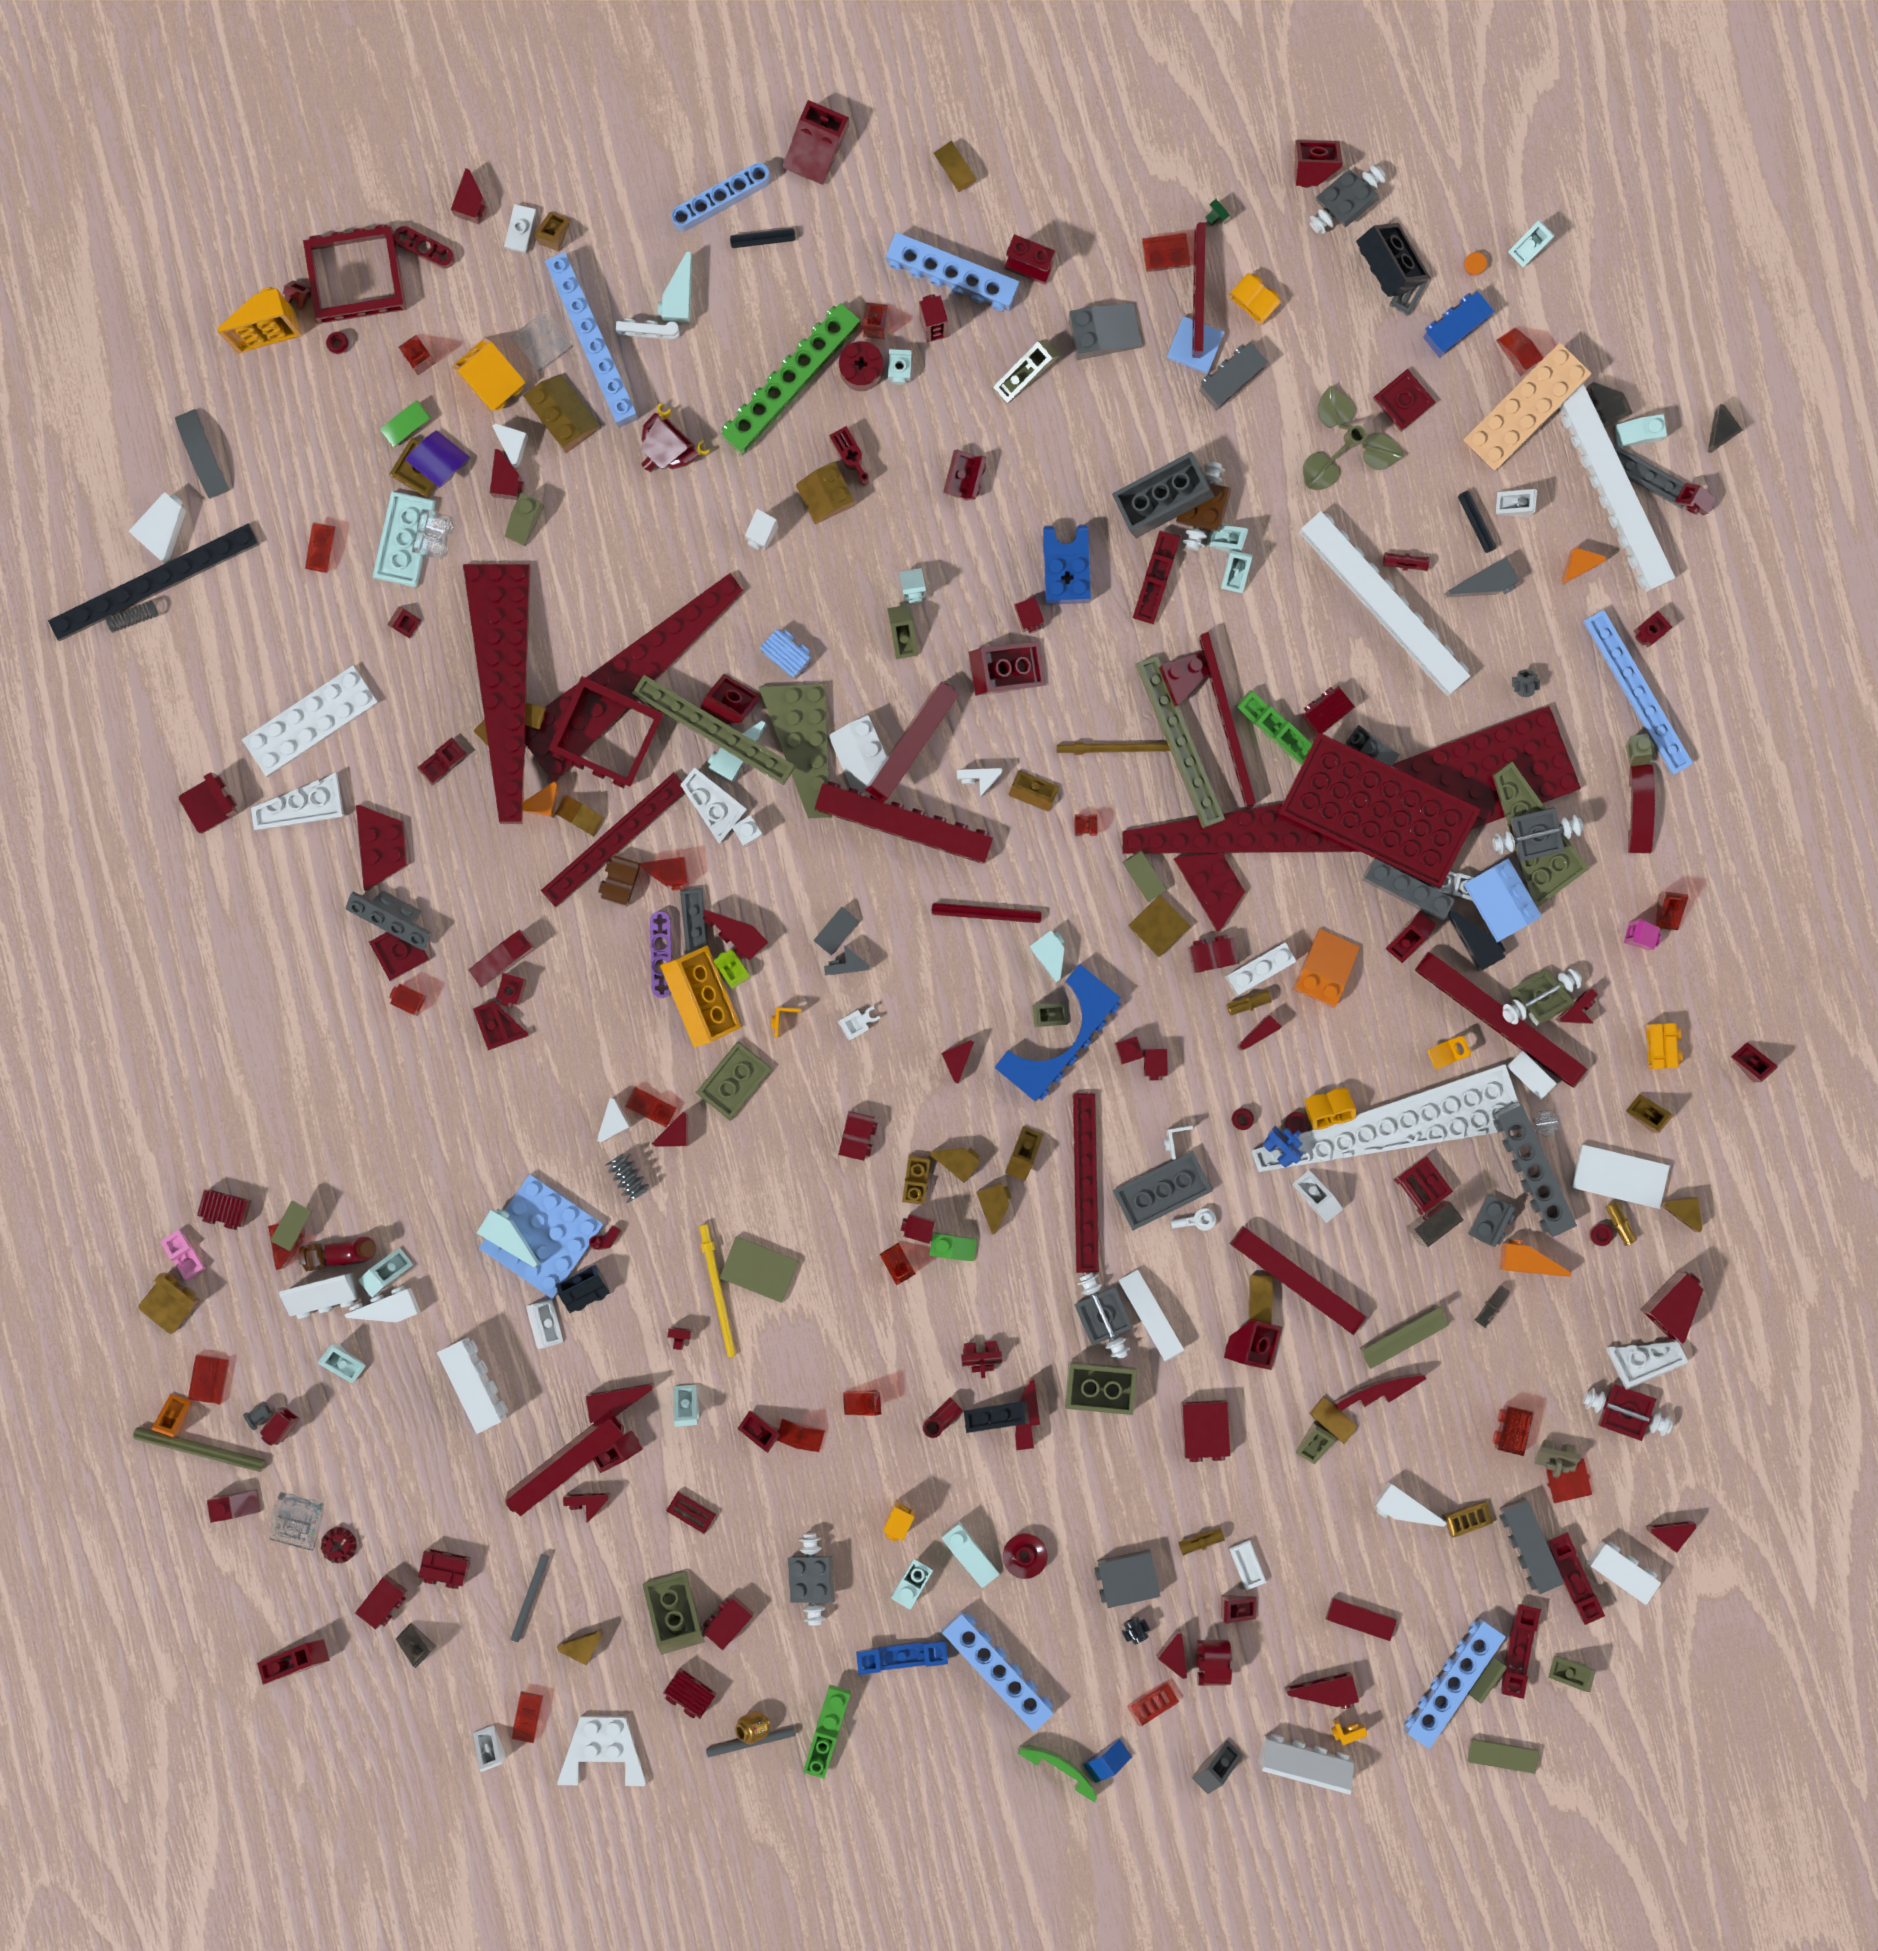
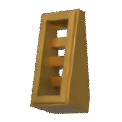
M1486 1501L1443 1514L1449 1535L1452 1538L1493 1524ZM1479 1509L1483 1510L1485 1517L1484 1521H1481L1478 1512ZM1471 1512H1474L1477 1523L1473 1524ZM1463 1515H1466L1468 1526L1464 1525ZM1455 1518L1458 1519L1460 1528L1456 1529L1455 1526Z

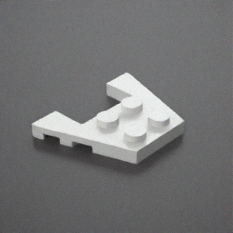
M581 1715L557 1785L579 1784V1762H625V1786H646V1778L641 1768V1762L634 1746L635 1743L626 1716Z

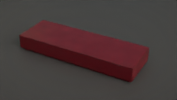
M1333 1597L1325 1617L1328 1621L1387 1641L1391 1640L1397 1622L1396 1618Z

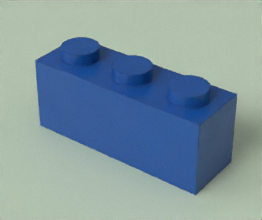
M1478 291L1473 295L1471 293L1465 295L1459 301L1461 305L1456 309L1452 306L1442 315L1444 318L1437 323L1435 320L1425 328L1427 332L1423 338L1439 358L1489 319L1495 312Z

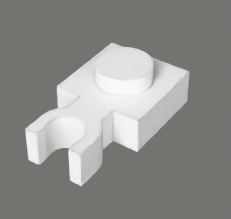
M874 1006L866 1009L863 1015L857 1010L838 1021L848 1041L869 1030L866 1025L867 1022L871 1023L880 1019V1016L870 1018L869 1012L875 1009Z

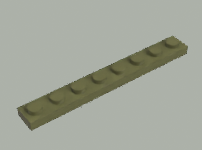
M1158 656L1138 662L1135 666L1202 828L1224 821L1225 818L1178 706L1174 707L1159 669L1161 663Z
M643 675L632 693L635 697L783 786L795 769V765L645 675Z

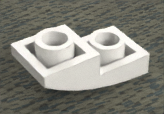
M1449 871L1441 889L1431 884H1428V886L1443 894L1472 900L1463 884L1474 877Z
M1524 1051L1507 1066L1541 1100L1557 1085Z

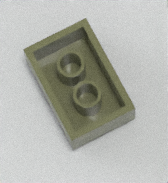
M1069 1361L1065 1408L1133 1415L1137 1369L1134 1367Z

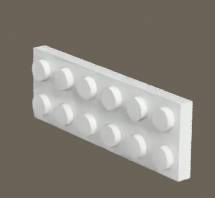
M351 666L243 738L242 741L265 776L269 777L379 703L356 668Z

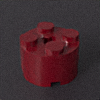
M864 341L848 344L839 357L840 376L844 383L855 391H868L881 381L884 372L883 358L879 349L873 344ZM860 363H864L862 370L858 369Z
M1197 1640L1198 1654L1195 1655V1666L1200 1671L1197 1673L1198 1686L1231 1685L1232 1669H1230V1661H1232L1230 1641Z

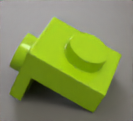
M732 949L721 953L714 960L715 965L732 989L750 978L749 973Z

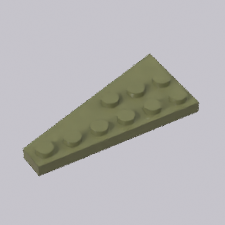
M825 684L759 687L784 756L788 762L795 765L792 777L808 819L831 818L830 815L814 810L822 783L827 784L829 781Z
M1510 761L1492 774L1509 831L1514 835L1510 817L1546 808L1513 762ZM1563 833L1561 836L1564 852L1522 862L1519 861L1528 893L1537 908L1589 870Z

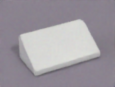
M552 1299L526 1306L537 1349L562 1343L563 1338Z

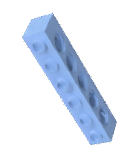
M897 232L886 255V262L895 270L900 271L902 268L909 271V274L915 278H927L935 286H947L955 294L962 295L964 293L971 296L973 301L983 303L984 301L991 304L993 309L1001 312L1010 310L1019 288V281ZM909 253H913L917 257L912 262L904 258ZM930 261L935 262L937 267L929 270L925 267L926 263ZM948 270H955L958 275L955 278H949L946 276V272ZM969 278H975L978 284L976 286H969L966 281ZM995 286L999 292L992 295L987 292V288Z
M960 1611L942 1628V1634L1033 1732H1036L1054 1715L1052 1709L1054 1705L1045 1695L1041 1697L1036 1692L1038 1687L1030 1679L1026 1681L1021 1676L1023 1671L1015 1662L1009 1663L1006 1659L1008 1656L1000 1646L995 1647L990 1642L992 1640L991 1636L984 1629L980 1631L975 1626L977 1621L969 1613L965 1615ZM970 1631L974 1633L975 1638L970 1642H966L963 1640L962 1635ZM981 1648H987L990 1651V1655L987 1658H980L977 1653ZM996 1665H1003L1006 1670L1003 1674L997 1675L993 1672V1668ZM1016 1681L1021 1684V1688L1014 1692L1008 1688L1009 1684ZM1028 1698H1033L1036 1701V1705L1032 1708H1027L1024 1706V1701Z
M1481 1618L1478 1621L1472 1622L1468 1628V1636L1465 1640L1459 1641L1453 1658L1446 1660L1442 1667L1444 1671L1440 1677L1434 1678L1430 1684L1431 1690L1427 1696L1423 1695L1417 1704V1711L1414 1715L1410 1714L1404 1723L1406 1726L1404 1728L1405 1732L1428 1749L1432 1747L1506 1638L1500 1631ZM1476 1640H1483L1481 1649H1473V1644ZM1469 1658L1471 1660L1470 1666L1461 1668V1661ZM1451 1677L1458 1678V1683L1454 1687L1448 1686V1680ZM1438 1696H1445L1443 1705H1435V1699ZM1431 1714L1433 1716L1432 1722L1423 1724V1717Z

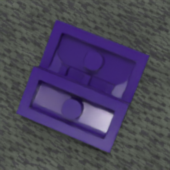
M435 430L405 460L440 488L453 478L455 472L468 463L470 456L439 431Z

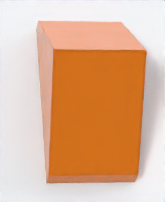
M1574 547L1569 553L1561 580L1562 583L1565 584L1603 564L1607 559L1605 556Z
M554 781L523 802V812L553 818L559 792L558 784Z
M170 1394L154 1422L152 1430L171 1437L181 1434L191 1406V1400Z

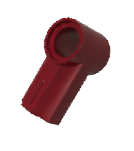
M949 1397L930 1417L925 1419L922 1425L923 1432L929 1438H937L963 1410ZM931 1421L939 1424L938 1431L933 1434L926 1430L927 1424Z

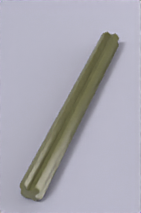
M137 1427L133 1434L135 1440L261 1472L265 1465L264 1459L175 1436L171 1437L141 1427Z

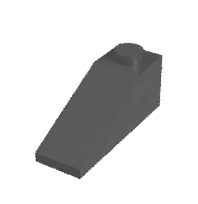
M1506 557L1448 590L1445 595L1447 598L1497 595L1502 591L1505 595L1516 589L1514 584L1519 581V578Z

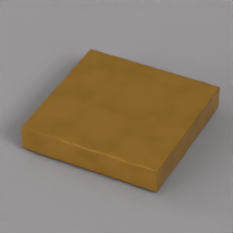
M411 437L389 475L428 499L436 485L405 460L421 443Z
M1161 895L1152 901L1128 925L1158 957L1191 927Z

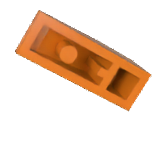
M1509 1239V1243L1502 1242L1501 1270L1571 1277L1570 1271L1530 1246L1523 1245L1522 1240Z

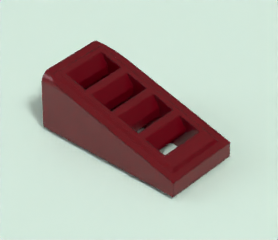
M1266 1015L1237 1045V1048L1240 1051L1245 1050L1280 1030L1282 1026L1271 1015Z

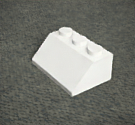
M868 715L828 735L851 788L862 793L866 792L864 789L887 757Z
M353 1272L279 1292L289 1316L297 1315V1319L311 1316L310 1311L319 1310V1314L331 1311L332 1306L340 1304L341 1308L354 1305L353 1300L359 1299Z

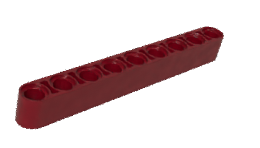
M1427 952L1415 968L1419 975L1572 1088L1577 1086L1588 1071L1585 1066L1523 1020L1519 1019L1517 1024L1507 1022L1503 1016V1005L1434 954Z

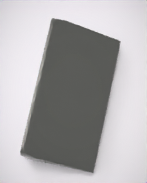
M841 907L813 941L832 955L858 924L859 920L845 908Z

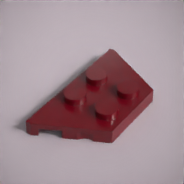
M356 805L364 891H369L378 883L385 881L394 873L408 866L404 822L361 805Z
M1221 853L1175 857L1173 859L1216 932L1221 931L1245 893L1224 855Z

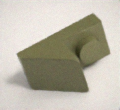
M1554 1656L1548 1678L1585 1692H1591L1596 1670L1587 1667L1585 1663Z

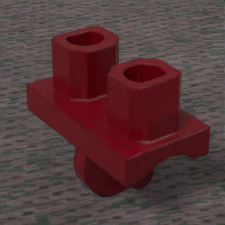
M997 1341L985 1342L986 1352L977 1353L976 1343H964L963 1354H961L962 1367L971 1366L972 1373L981 1372V1379L986 1378L985 1372L994 1371L993 1364L1002 1363V1352L999 1351Z

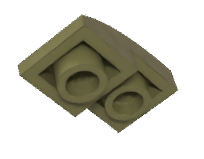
M1141 850L1123 861L1125 868L1147 902L1167 891Z

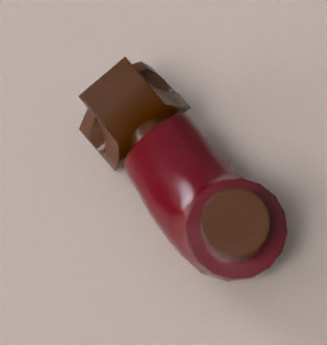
M359 1237L349 1241L325 1244V1250H322L321 1243L301 1246L299 1248L300 1255H298L299 1264L307 1272L324 1269L325 1261H327L328 1266L364 1263L375 1256L376 1244L369 1237Z

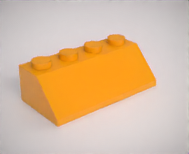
M708 945L660 965L694 1048L709 1044L741 1028Z

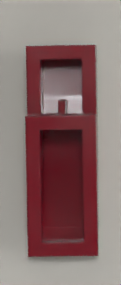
M1029 1378L1020 1402L1027 1401L1030 1424L1015 1426L1016 1451L1034 1448L1031 1426L1040 1425L1034 1378Z

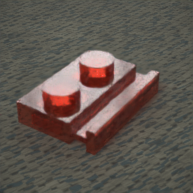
M1186 233L1142 238L1146 272L1190 267Z
M197 1354L195 1356L188 1399L218 1405L222 1404L230 1360Z

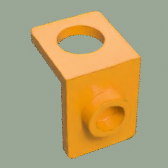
M776 1007V1015L771 1016V1029H775L774 1038H779L780 1012L803 1013V1009Z
M1464 1035L1447 1040L1427 1050L1435 1070L1472 1056ZM1457 1042L1463 1046V1054L1458 1051Z

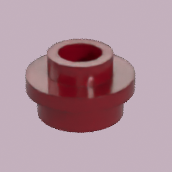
M333 332L327 337L326 345L333 354H342L348 349L349 341L345 334ZM337 340H341L342 344L339 347L334 346V343Z
M1239 1108L1232 1114L1231 1121L1236 1129L1247 1130L1253 1125L1254 1116L1250 1110ZM1240 1115L1246 1116L1247 1120L1243 1124L1238 1120Z

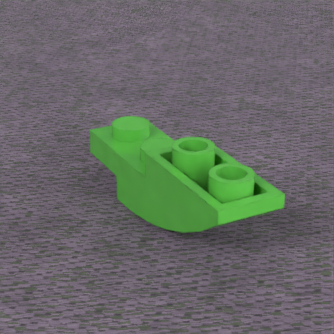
M829 1684L803 1773L825 1779L851 1694L850 1690Z

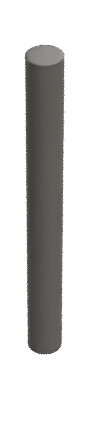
M541 1554L511 1636L512 1641L519 1642L550 1557L546 1554Z
M792 1727L771 1732L765 1739L750 1745L739 1740L707 1748L706 1753L709 1758L796 1736L795 1729Z

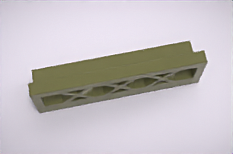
M1436 1305L1359 1348L1369 1368H1374L1449 1326L1443 1316L1442 1308Z

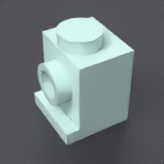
M889 349L888 381H892L893 384L897 385L910 382L911 350ZM896 364H903V369L898 370L895 367Z

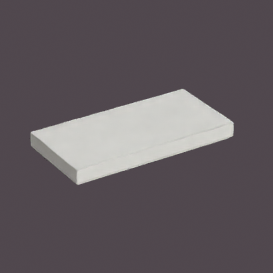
M1581 1144L1571 1188L1660 1209L1670 1165Z

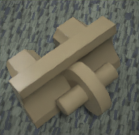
M1543 1440L1535 1457V1464L1546 1466V1469L1553 1470V1477L1559 1478L1561 1472H1574L1577 1463L1581 1460V1455L1576 1454L1575 1445H1563L1560 1451L1554 1449L1555 1443L1553 1441Z

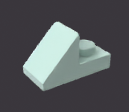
M1538 220L1508 253L1522 267H1525L1550 243L1555 235L1541 220Z
M331 1344L318 1361L319 1365L352 1384L366 1367L364 1362L347 1353L340 1344Z
M674 1386L675 1427L697 1425V1419H699L697 1386Z

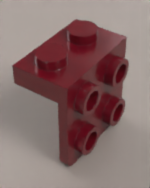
M212 772L203 776L205 781L179 796V801L196 831L201 834L238 814L236 809L237 803L231 794L228 795L224 788L226 784L223 778Z

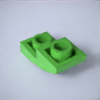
M416 400L380 430L392 446L395 447L411 433L417 431L431 417L419 401Z

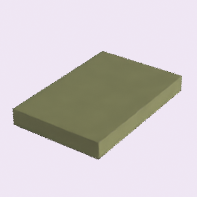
M737 1041L697 1090L696 1094L731 1121L771 1072L772 1068Z
M736 1236L720 1279L782 1303L798 1260Z

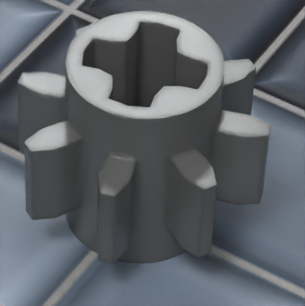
M1520 670L1517 673V677H1512V687H1514V692H1517L1519 696L1530 697L1535 694V690L1540 689V679H1538V674H1535L1532 670Z

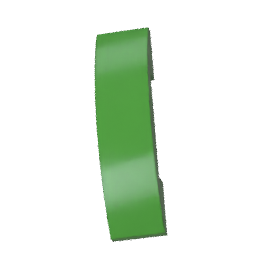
M1030 1745L1019 1746L1018 1754L1038 1766L1043 1758L1077 1780L1074 1785L1075 1791L1095 1803L1097 1797L1092 1785L1073 1763L1045 1748Z

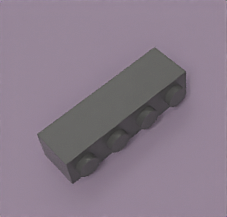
M1377 859L1371 861L1362 878V881L1440 921L1445 920L1455 899Z
M1522 1498L1501 1507L1500 1521L1503 1527H1508L1511 1535L1508 1536V1539L1513 1549L1517 1548L1520 1554L1517 1560L1521 1568H1526L1529 1577L1526 1580L1530 1589H1535L1537 1593L1542 1594L1563 1585L1564 1581L1529 1501Z

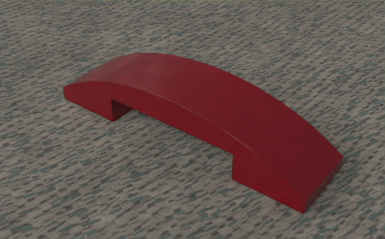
M1653 765L1631 766L1629 773L1631 825L1630 831H1628V853L1651 854L1655 823Z
M1568 1532L1548 1540L1547 1544L1583 1624L1587 1625L1605 1617L1598 1598L1594 1594L1577 1557L1576 1549Z
M1521 1604L1517 1606L1504 1662L1506 1670L1503 1672L1501 1694L1522 1699L1525 1697L1528 1665L1534 1634L1538 1629L1541 1613L1539 1608Z

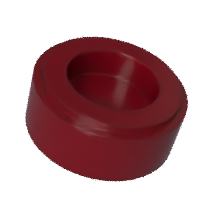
M1292 1112L1285 1118V1127L1292 1133L1296 1130L1303 1133L1308 1126L1306 1116L1300 1112Z
M1600 1223L1590 1229L1589 1237L1595 1245L1606 1246L1613 1239V1231L1608 1225Z

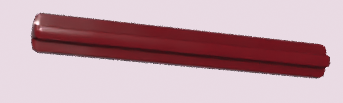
M933 903L931 910L933 915L1029 923H1040L1042 919V912L1033 910Z

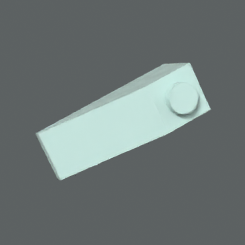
M691 252L685 253L662 295V302H658V315L662 316L664 323H690Z
M761 721L742 734L758 742L767 725ZM722 748L718 752L714 751L708 760L710 770L734 783L745 762Z
M500 1208L497 1211L495 1209L490 1210L477 1234L532 1267H538L540 1262L514 1221L508 1218L510 1214Z
M957 1521L941 1534L942 1540L981 1588L1000 1575L960 1521Z

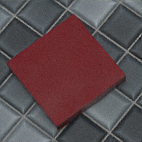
M1408 369L1373 397V400L1401 432L1436 403Z
M389 932L369 941L389 981L430 960L425 949L421 950Z

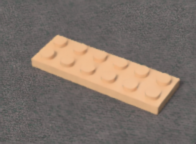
M1559 343L1463 441L1488 466L1496 471L1592 373Z

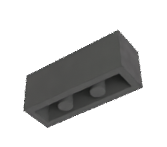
M1251 342L1247 346H1244V344L1239 346L1233 354L1235 356L1230 361L1225 359L1217 366L1218 371L1213 376L1209 373L1201 380L1200 383L1202 385L1199 392L1216 410L1267 366L1268 361Z

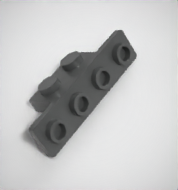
M383 890L373 901L354 891L350 894L345 908L347 911L421 950L426 948L431 932L414 924L419 918L421 910Z

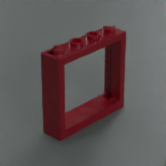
M377 225L374 227L375 229L370 230L357 228L351 233L333 232L331 236L313 235L308 240H303L314 314L319 324L407 310L397 245L394 239L395 232L391 226ZM386 238L395 297L322 308L313 250Z
M581 676L548 750L552 751L551 756L563 761L564 757L572 760L571 765L583 770L584 767L592 769V774L601 779H604L605 776L612 778V783L623 789L626 785L631 787L663 717V713ZM584 687L653 718L627 778L558 746Z

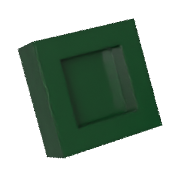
M1217 199L1209 204L1212 211L1205 218L1211 226L1219 220L1226 224L1231 219L1230 214Z

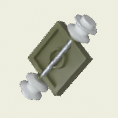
M1569 968L1566 970V975L1564 973L1558 974L1557 982L1550 972L1545 969L1513 987L1510 994L1514 1000H1512L1511 1005L1505 1004L1503 1006L1505 1020L1512 1024H1517L1519 1019H1526L1527 1014L1535 1025L1539 1026L1572 1007L1574 1001L1567 993H1572L1573 987L1576 989L1581 987L1582 979L1580 974Z

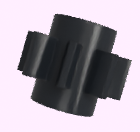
M1136 1616L1123 1624L1125 1629L1122 1630V1634L1127 1642L1132 1640L1133 1644L1136 1645L1149 1637L1146 1632L1150 1631V1628L1145 1619L1140 1621L1139 1617Z

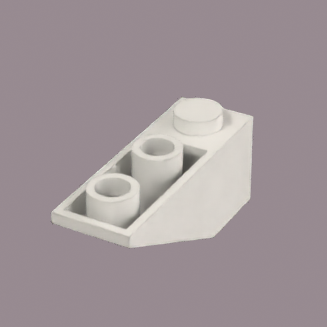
M404 1286L392 1290V1295L384 1298L382 1294L370 1299L371 1304L363 1307L362 1303L350 1307V1313L345 1314V1317L397 1323L421 1313L412 1289L408 1288L405 1290Z

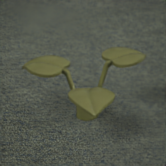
M1330 386L1322 395L1318 405V416L1326 427L1332 428L1338 424L1339 428L1348 431L1344 435V446L1329 460L1322 453H1314L1305 460L1303 464L1304 484L1312 490L1326 489L1337 481L1340 471L1332 462L1348 447H1357L1361 443L1362 448L1366 449L1363 453L1365 463L1375 470L1386 469L1404 457L1398 445L1388 436L1381 433H1372L1366 439V431L1363 427L1359 425L1353 427L1352 425H1343L1353 418L1354 406L1346 395L1336 390L1333 386Z

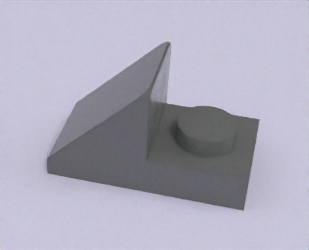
M845 945L846 963L842 964V960L828 961L829 965L824 966L826 976L870 970L869 964Z

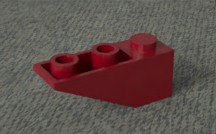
M706 909L702 911L705 914L703 917L705 922L711 928L715 925L720 930L718 935L726 943L731 941L736 946L733 951L742 960L745 957L750 960L768 943L751 924Z

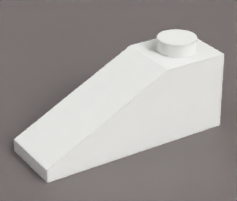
M1389 1481L1373 1502L1378 1507L1376 1512L1386 1519L1388 1516H1391L1397 1520L1444 1527L1447 1524L1443 1519Z

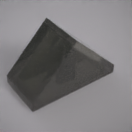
M1720 404L1714 410L1708 452L1710 453L1743 431L1723 404Z
M412 1623L396 1638L397 1643L415 1668L436 1647Z

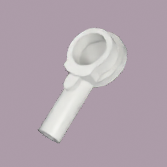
M1207 1208L1198 1210L1193 1217L1171 1220L1172 1229L1196 1226L1200 1230L1207 1231L1214 1227L1216 1223L1215 1214Z

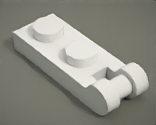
M622 319V322L616 321V332L621 336L676 340L680 336L679 327L675 322L658 325L655 321H645L644 323H636L633 319Z

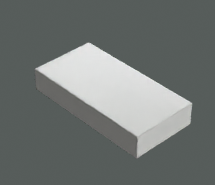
M1250 1540L1229 1547L1246 1591L1267 1583Z

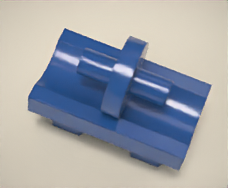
M1275 1125L1269 1131L1268 1137L1262 1144L1269 1152H1272L1277 1146L1283 1151L1277 1160L1285 1168L1293 1162L1297 1164L1303 1156V1153L1298 1149L1303 1144L1297 1138L1301 1134L1299 1130L1292 1133L1286 1128L1282 1132Z

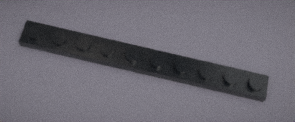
M248 523L48 620L57 640L62 641L105 620L106 616L116 615L120 611L122 612L260 544L251 525Z

